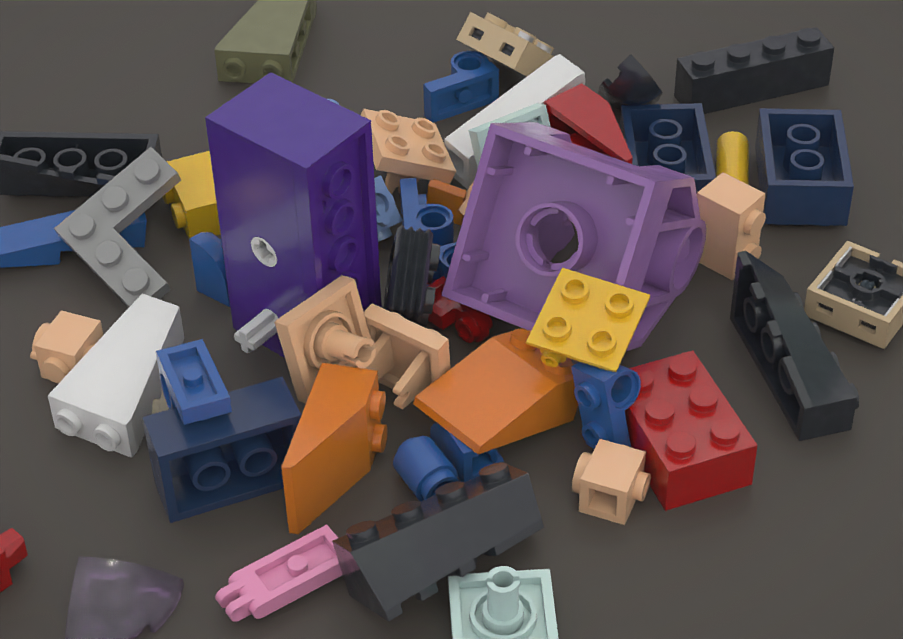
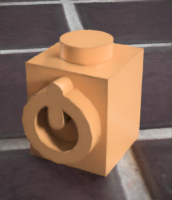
M61 310L52 323L42 324L35 334L30 354L31 359L38 361L41 378L60 383L103 336L101 321Z
M599 439L592 454L583 452L577 462L572 480V492L579 494V512L625 525L635 501L643 502L649 488L651 474L644 472L646 452Z

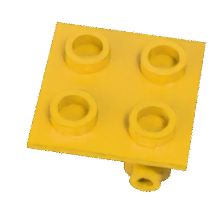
M562 267L526 344L539 348L542 353L541 361L550 367H557L559 363L565 362L567 358L607 371L617 372L649 302L650 294Z

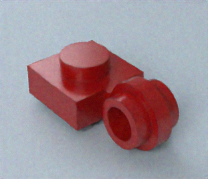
M444 276L429 285L428 287H435L433 311L432 314H429L428 321L442 330L455 322L457 333L468 343L473 341L481 342L489 336V330L492 328L493 323L488 314L441 296L446 281Z

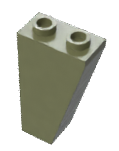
M258 0L215 47L218 81L256 83L271 72L293 83L317 12L316 0Z

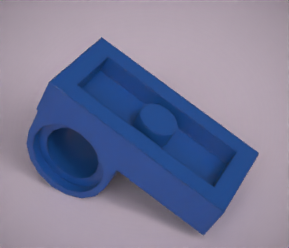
M462 51L455 54L451 58V75L423 84L424 116L434 123L494 102L499 98V69L480 52Z
M416 178L400 179L401 216L404 228L407 230L412 226L415 231L421 228L423 232L430 229L433 233V244L443 246L454 243L452 211L440 204H427L426 194H418Z
M203 339L156 351L161 386L169 409L177 408L184 425L232 412L230 396Z

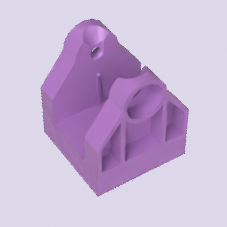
M537 122L490 123L441 296L531 331L563 267L650 294L649 302L626 351L641 347L674 299L689 285L703 253L707 229L705 221L700 218L694 177L660 165L639 167L573 144L568 133ZM573 223L578 234V250L567 261L553 264L550 262L557 252L566 247L575 234Z

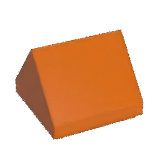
M433 179L428 184L427 204L446 206L453 213V222L461 226L464 215L459 211V208L466 200L467 191Z

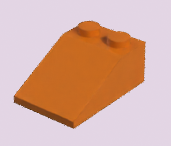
M523 328L515 329L488 339L417 394L413 404L479 455L573 421L578 408V402L574 395L575 384L571 366L574 364L570 358H567L565 362L559 363L557 367L545 365L541 361L542 353L540 349L526 344L531 331Z
M328 363L321 364L281 467L289 533L300 534L371 470L376 452H384L388 428L387 425L381 424V419L384 414L386 394L384 391H379L378 371Z

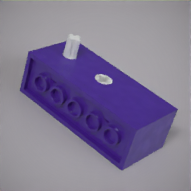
M270 72L206 116L205 120L233 329L237 330L234 333V339L241 344V349L246 353H250L263 345L285 358L274 321L341 275L355 279L363 311L371 304L382 308L371 120Z

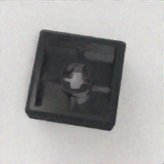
M401 225L397 228L389 255L383 309L396 312L405 319L426 327L429 314H432L435 299V287H428L427 284H432L434 271H437L440 244L432 243L433 233L430 229L426 232H423L421 228L415 231L411 226L406 230Z

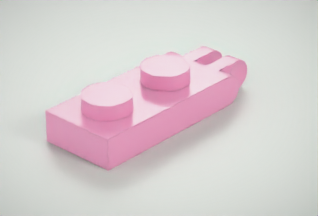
M325 525L249 564L229 577V585L217 592L215 596L216 601L222 608H226L225 612L233 622L240 621L251 614L254 618L261 619L343 575L332 543L338 537L328 525Z

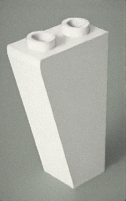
M561 54L556 55L444 138V144L456 169L454 178L468 189L476 176L477 164L468 130L536 103L544 105V101L581 83L585 85V72Z
M142 293L48 395L55 428L68 436H77L97 444L104 450L116 451L132 458L137 453L145 434L142 417L152 414L153 399H160L162 392L156 351L181 345L184 341L180 307Z

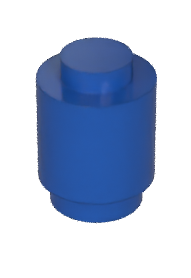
M419 436L407 439L399 446L393 459L394 469L419 501L435 496V491L442 485L459 481L456 468L430 437Z

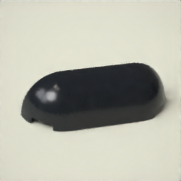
M632 54L617 67L620 72L613 83L607 78L599 86L598 94L607 100L611 106L620 110L621 105H652L658 102L662 96L659 86Z

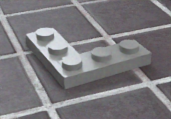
M152 147L148 148L54 228L58 236L128 308L142 293L161 299L171 290L168 283L119 234L181 181L178 172Z

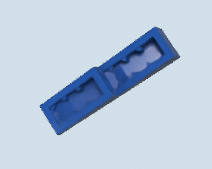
M75 210L0 227V268L59 265L60 251L73 250L58 236L54 228ZM142 213L119 233L132 248L145 247L147 224L145 213Z

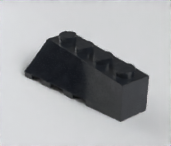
M817 27L680 57L677 58L674 97L680 104L702 103L703 112L707 114L829 86L835 47Z
M0 131V195L92 197L148 148L152 147L162 157L159 134Z
M737 252L730 320L799 441L851 430L855 410L859 407L858 391L852 382H848L842 373L836 354L833 351H829L821 338L817 323L811 321L804 311L800 295L792 291L783 275L749 252Z
M494 463L482 468L479 471V476L471 480L442 485L435 491V496L421 502L409 501L397 505L391 510L392 515L376 522L371 520L363 521L350 526L346 530L347 535L332 541L349 595L389 622L403 613L400 605L403 601L413 595H416V599L420 601L427 599L438 592L436 581L445 576L463 577L477 568L478 561L476 557L481 554L498 556L544 528L527 472L510 466L507 463Z

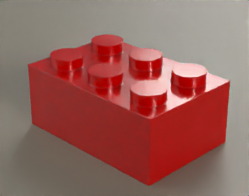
M693 350L629 368L637 372L641 381L640 392L636 401L625 410L631 448L646 452L644 472L651 474L649 485L665 511L752 485L758 445Z

